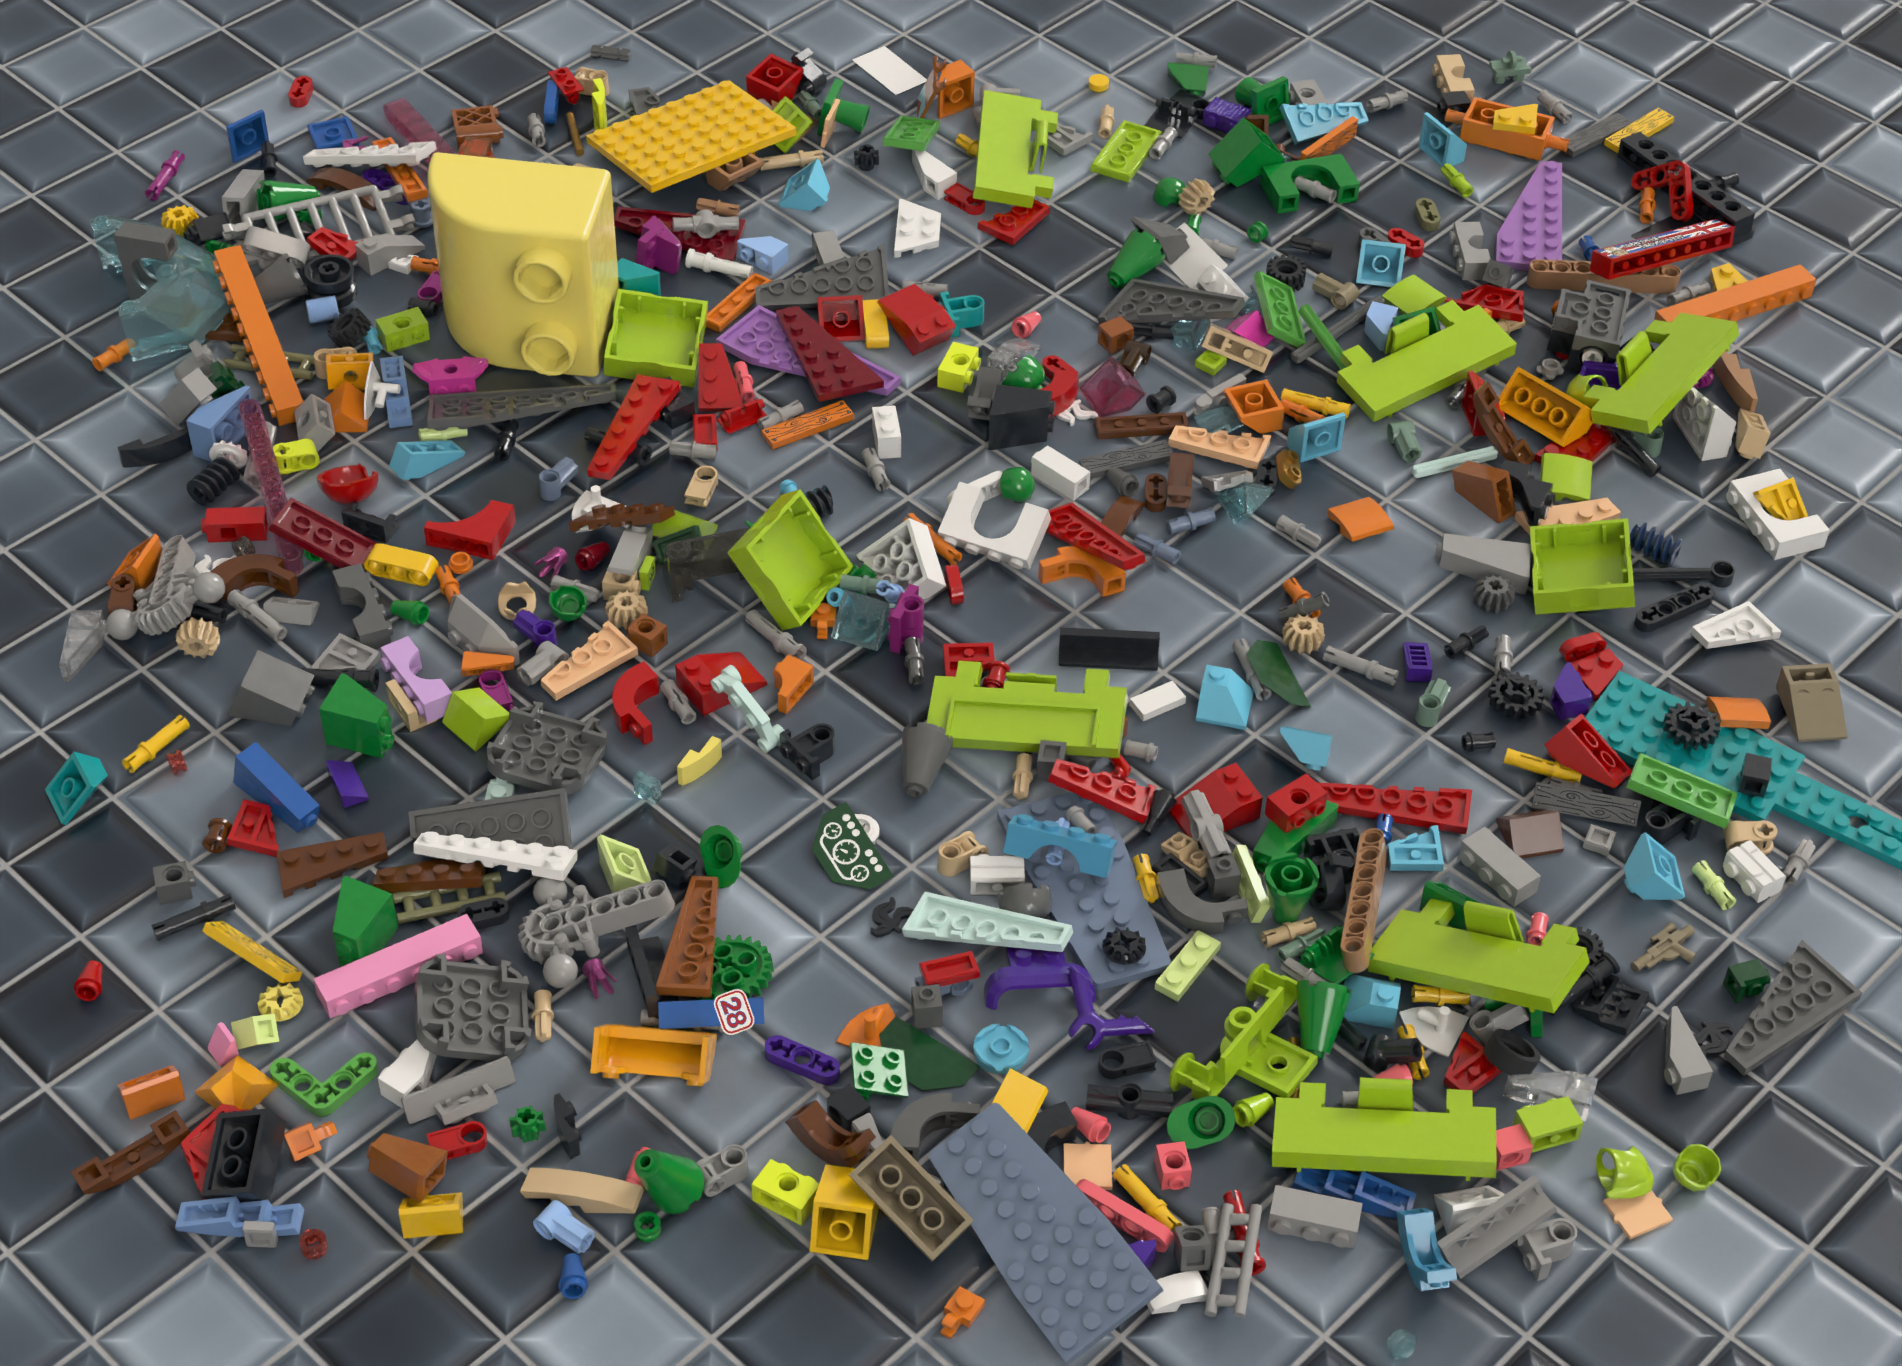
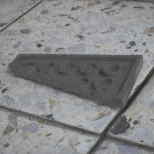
M565 788L408 812L410 835L414 840H417L421 833L437 832L439 835L444 836L459 834L465 838L472 839L486 837L491 841L513 840L518 844L540 843L545 847L566 846L569 849H573L567 791Z

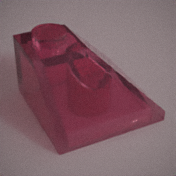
M1112 356L1080 387V390L1100 418L1129 411L1146 395L1138 381Z

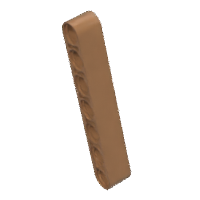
M1537 259L1530 262L1526 283L1534 289L1562 290L1563 288L1584 291L1587 280L1631 289V293L1670 294L1677 291L1681 270L1675 265L1667 264L1607 280L1590 272L1591 261Z
M1376 828L1367 829L1360 835L1340 944L1344 967L1351 973L1364 971L1368 968L1387 861L1384 833Z

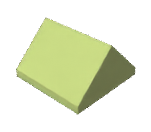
M601 834L597 837L599 863L611 893L652 881L639 849Z

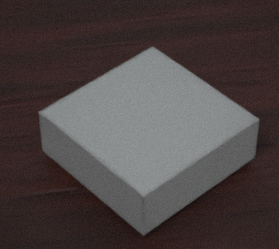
M1591 824L1582 848L1608 856L1616 832Z
M244 1221L243 1234L248 1247H277L278 1235L274 1222Z

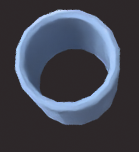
M334 295L306 300L307 313L311 324L339 318Z

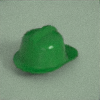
M720 825L710 826L704 831L700 840V851L707 877H718L719 888H727L734 884L739 877L743 853L742 844L726 827Z
M1202 1097L1176 1107L1169 1115L1167 1131L1174 1143L1185 1141L1186 1149L1203 1147L1228 1137L1234 1128L1235 1113L1230 1103L1221 1097Z

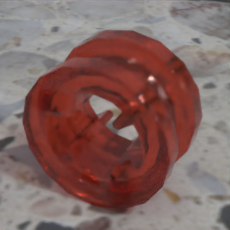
M179 749L176 750L175 754H166L174 775H177L180 770L183 772L188 771L184 757Z
M309 1229L300 1236L299 1243L304 1257L314 1260L324 1256L327 1252L328 1244L323 1231Z

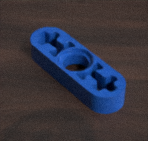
M548 80L544 105L545 124H556L560 89L553 80Z

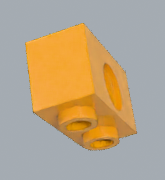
M373 353L326 354L328 390H335L344 381H347L359 390H365L370 361H373ZM354 371L356 374L347 375L346 372Z

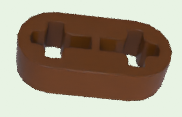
M1153 473L1148 475L1145 480V508L1151 512H1161L1166 507L1167 480L1163 475Z

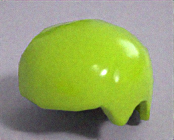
M1703 1144L1686 1146L1673 1164L1675 1178L1683 1187L1693 1192L1709 1188L1721 1173L1719 1157L1712 1149Z

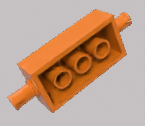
M1474 97L1466 113L1449 108L1446 112L1445 122L1462 125L1460 139L1470 144H1477L1489 149H1497L1509 154H1516L1536 160H1541L1545 149H1548V147L1564 152L1568 149L1570 139L1552 135L1555 117L1537 113L1535 134L1492 129L1495 110L1512 108L1513 106Z

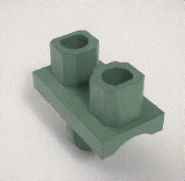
M1513 50L1508 51L1507 56L1501 58V60H1493L1489 63V67L1493 72V80L1496 84L1504 83L1506 76H1511L1512 80L1516 82L1523 81L1525 74L1531 73V67L1527 65L1525 57L1521 55L1516 56Z

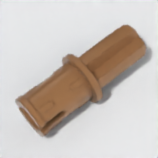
M698 198L696 209L698 211L706 209L712 211L715 215L732 217L739 216L737 213L740 211V205L724 203L720 199L714 201Z

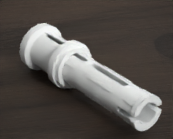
M690 248L686 256V268L696 267L703 269L704 272L712 270L745 279L753 274V266L714 257L712 253L703 254L695 252L694 249Z

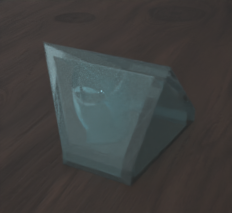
M1244 481L1216 495L1231 520L1236 524L1250 517L1274 490L1269 486Z

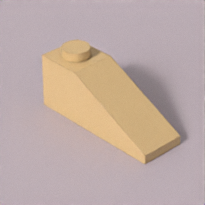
M1212 323L1209 324L1201 342L1202 347L1263 373L1273 354V351Z
M1740 408L1735 446L1737 451L1740 452V456L1747 459H1753V457L1760 459L1771 433L1762 415Z

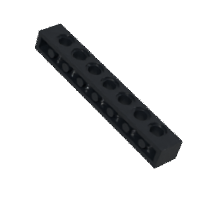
M1641 132L1620 139L1618 157L1637 171L1679 160ZM1690 167L1693 211L1706 221L1717 219L1734 226L1733 238L1752 231L1755 213ZM1664 171L1658 173V182L1664 178ZM1669 185L1660 187L1669 193ZM1684 186L1678 188V197L1684 193Z

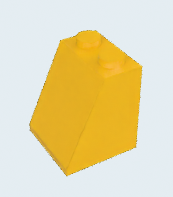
M825 1164L813 1201L810 1252L868 1260L879 1207L849 1177V1174L855 1168Z

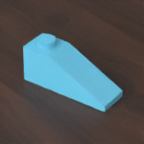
M452 440L397 442L389 467L403 480L422 478L463 457L465 451Z

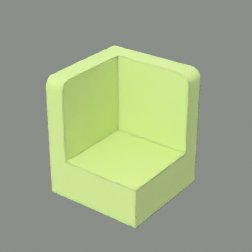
M275 1014L252 1016L231 1022L233 1037L236 1040L238 1050L279 1042Z

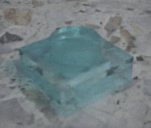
M638 771L633 777L634 794L642 800L657 804L662 798L661 780Z

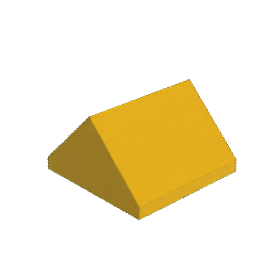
M1010 1068L992 1104H1000L1019 1126L1028 1133L1049 1090L1042 1084Z
M462 1192L427 1195L422 1202L416 1201L411 1197L403 1198L399 1207L403 1238L463 1233Z

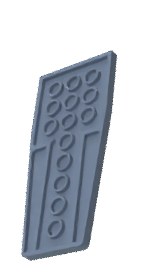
M1073 792L997 811V819L1006 836L1008 823L1014 815L1025 814L1033 817V820L1055 822L1059 818L1066 820L1065 814L1068 809L1077 806L1084 810V815L1097 827L1096 833L1107 834L1111 839L1117 840L1112 870L1107 878L1080 872L1076 858L1067 849L1064 850L1063 860L1059 865H1051L1046 861L1049 845L1037 849L1029 859L1024 858L1025 877L1029 883H1032L1033 888H1040V884L1050 887L1052 909L1049 916L1052 921L1072 925L1073 934L1067 946L1078 964L1091 975L1095 990L1100 991L1162 974L1171 964V959L1149 904L1143 897L1139 880H1136L1137 874L1126 846L1105 807L1089 799L1082 798ZM1116 927L1120 930H1125L1129 927L1132 932L1139 931L1140 936L1145 938L1146 952L1144 957L1140 961L1129 965L1117 964L1109 960L1102 949L1103 940L1106 938L1107 932H1114ZM1120 941V945H1123L1129 951V944Z
M993 1103L929 1152V1159L954 1199L974 1220L971 1223L972 1228L1010 1289L1067 1365L1071 1364L1164 1291L1105 1215L1000 1104Z

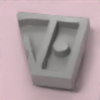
M1057 124L1055 133L1048 132L1047 145L1065 156L1093 141V133L1087 131L1084 135L1076 133V128Z
M1247 470L1201 477L1202 486L1210 489V492L1222 491L1231 487L1243 488L1246 487V484L1254 482L1253 473Z
M339 633L311 668L348 671L349 668L355 667L357 670L371 671L382 656L379 651Z

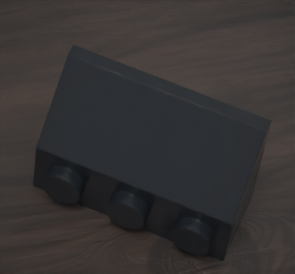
M267 1108L218 1113L201 1196L206 1199L236 1196L240 1203L268 1200L271 1203L287 1121Z

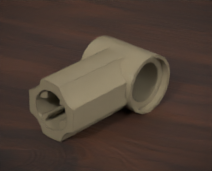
M1320 273L1313 282L1312 289L1329 298L1333 306L1339 310L1345 309L1359 297L1358 288L1351 282L1342 284L1323 273Z

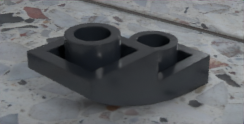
M558 1093L554 1095L556 1127L561 1144L571 1160L580 1155L579 1142L582 1140L579 1131L575 1127L574 1117L577 1116L573 1104L570 1101L566 1102Z

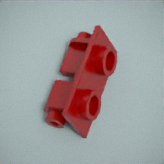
M564 67L548 72L549 76L566 96L567 101L573 104L577 103L579 92L584 91V88L570 70Z
M755 398L753 401L743 404L742 410L740 406L723 411L717 422L728 434L756 424L758 419L767 416L762 410L765 407V403L762 399L758 400Z

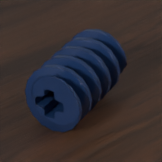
M1646 522L1641 527H1638V524H1636L1630 533V547L1633 548L1635 546L1636 552L1643 551V554L1647 557L1652 554V559L1655 561L1661 558L1662 564L1666 565L1669 563L1671 567L1680 553L1682 539L1679 538L1673 543L1672 534L1667 539H1664L1665 531L1662 530L1658 535H1655L1656 527L1653 526L1647 531Z

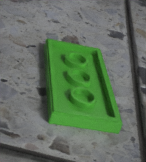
M900 115L883 138V146L925 151L940 129V121Z
M1257 271L1253 277L1267 333L1299 348L1306 343L1292 287L1261 271Z
M1639 753L1626 786L1628 789L1725 829L1729 823L1738 795L1737 792L1642 753Z

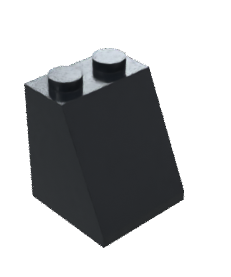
M997 384L989 416L988 450L1046 442L1048 433H1053L1055 419H1052L1051 415H1054L1056 401H1052V391Z

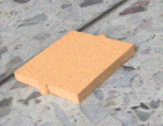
M839 99L835 100L825 119L820 147L825 148L836 127L835 116L840 103Z
M1085 1142V1144L1064 1143V1173L1075 1185L1079 1180L1086 1179L1104 1190H1112L1111 1145L1090 1144V1142Z
M1652 1190L1643 1196L1635 1198H1606L1603 1200L1604 1206L1614 1218L1613 1222L1615 1224L1618 1223L1629 1240L1673 1221L1671 1215L1662 1205V1199L1657 1198Z

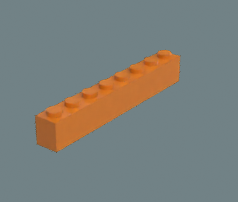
M1801 264L1657 310L1654 320L1672 322L1680 313H1687L1736 322L1811 297L1816 278Z

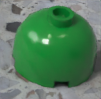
M1028 355L1016 364L1018 368L1014 372L1010 370L1001 384L1042 389L1044 388L1042 385L1045 381V371L1038 360Z

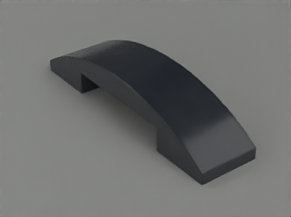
M184 422V429L143 444L138 439L117 447L123 468L158 464L192 450L187 422Z

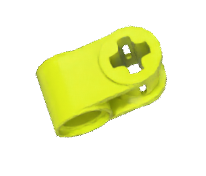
M308 438L278 443L272 448V455L275 457L273 466L278 474L283 475L296 471L311 470L320 463L315 444Z

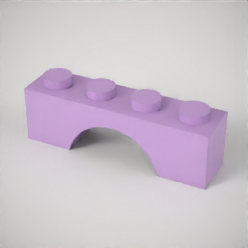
M407 636L382 646L383 658H380V664L383 670L390 673L392 680H396L416 708L418 716L422 715L427 723L444 717L452 692L442 679H423L415 676L422 669L419 649Z

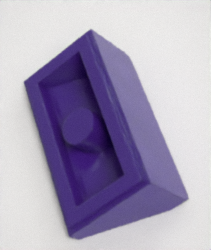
M325 761L327 773L343 808L369 800L352 762Z

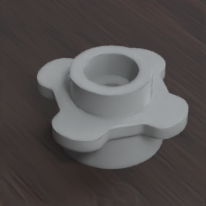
M1552 358L1543 360L1542 366H1537L1536 371L1542 373L1543 377L1548 380H1553L1557 375H1562L1564 372L1563 368L1560 367L1559 361Z

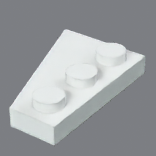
M1748 601L1693 626L1690 634L1706 649L1777 639L1780 638L1781 630Z

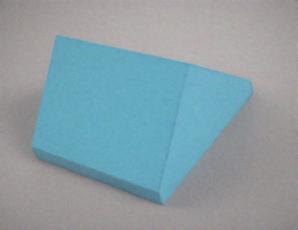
M1362 239L1356 283L1392 287L1400 282L1406 244Z

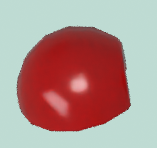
M361 463L332 468L317 476V482L321 491L331 501L342 505H350L353 501L361 503L367 500L377 488L379 480L378 473L372 471V475L368 476L366 467L362 466Z

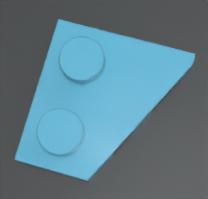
M1438 825L1431 826L1429 832L1418 835L1414 833L1405 839H1398L1388 843L1387 855L1390 871H1443L1444 861Z

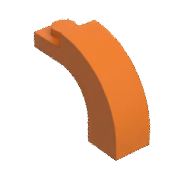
M1075 546L1057 548V556L1039 561L1038 579L1041 584L1067 577H1080L1092 582L1102 597L1125 591L1126 572L1123 569Z

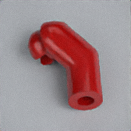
M1121 754L1119 758H1108L1115 768L1113 772L1110 771L1112 778L1125 781L1130 774L1131 766Z

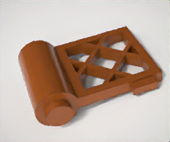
M493 105L451 110L458 148L482 140L485 144L500 143V139L504 138L503 128L498 126L496 122V117H499L498 108H493Z

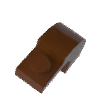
M1171 452L1166 499L1167 507L1190 508L1194 454Z
M247 554L234 557L219 564L210 571L218 574L223 579L225 593L222 599L226 601L231 591L235 589L243 591L253 586H269L292 598L299 593L296 574L285 569L284 559L273 555Z
M817 1100L804 1104L785 1121L795 1136L813 1154L834 1166L852 1168L871 1151L869 1144L876 1138L870 1128L859 1132H849L841 1128L828 1116Z

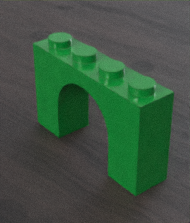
M1342 154L1262 166L1260 184L1278 214L1298 210L1300 193L1294 181L1299 176L1313 182L1319 181L1325 187L1336 190L1335 201L1337 204L1358 200L1360 183Z

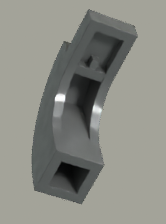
M979 366L974 395L968 396V418L989 421L997 384L1001 385L1003 382L1004 372L1002 369Z
M1184 868L1157 873L1156 886L1160 901L1167 913L1182 926L1196 932L1199 930L1206 934L1223 933L1224 923L1237 924L1247 918L1248 904L1246 898L1219 903L1206 902L1191 892Z
M936 1093L922 1097L908 1105L899 1114L893 1125L891 1136L919 1162L920 1146L927 1135L943 1128L960 1129L980 1113V1104L952 1102V1093Z

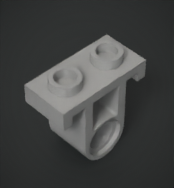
M195 339L188 345L193 353L177 365L174 375L178 382H180L196 368H199L208 378L212 375L211 364L219 361L224 367H226V364L219 357L215 359L212 350L206 344L202 346Z
M1557 1218L1540 1223L1512 1244L1518 1247L1523 1255L1526 1269L1533 1273L1537 1281L1548 1278L1552 1262L1570 1256L1578 1231L1573 1222L1568 1219Z

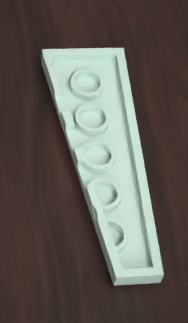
M924 892L902 928L904 937L916 938L918 940L930 939L1063 952L1073 934L1072 925L929 892Z

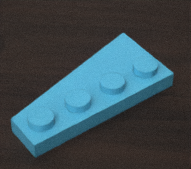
M1343 102L1326 105V103H1318L1317 105H1307V103L1298 105L1282 104L1279 107L1295 145L1323 137L1352 116L1358 119L1357 126L1364 125L1369 121L1361 102Z

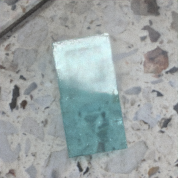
M1232 406L1216 408L1194 417L1199 428L1206 429L1207 433H1214L1223 428L1229 433L1245 425L1240 421Z

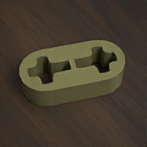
M1428 198L1418 199L1414 212L1420 227L1426 231H1436L1439 228L1441 218L1435 203Z

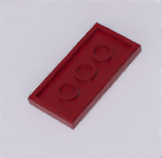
M293 498L288 500L268 529L339 568L359 563L363 567V563L375 544H378Z

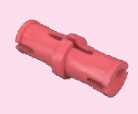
M736 362L733 365L736 385L742 401L750 402L755 398L752 376L749 374L748 366L745 362Z

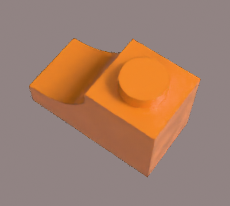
M787 655L782 662L776 664L773 675L775 676V688L780 690L778 692V711L788 714L814 684L813 665L791 655Z

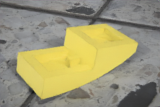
M712 736L700 753L689 750L677 766L678 784L685 785L698 779L721 759V739Z

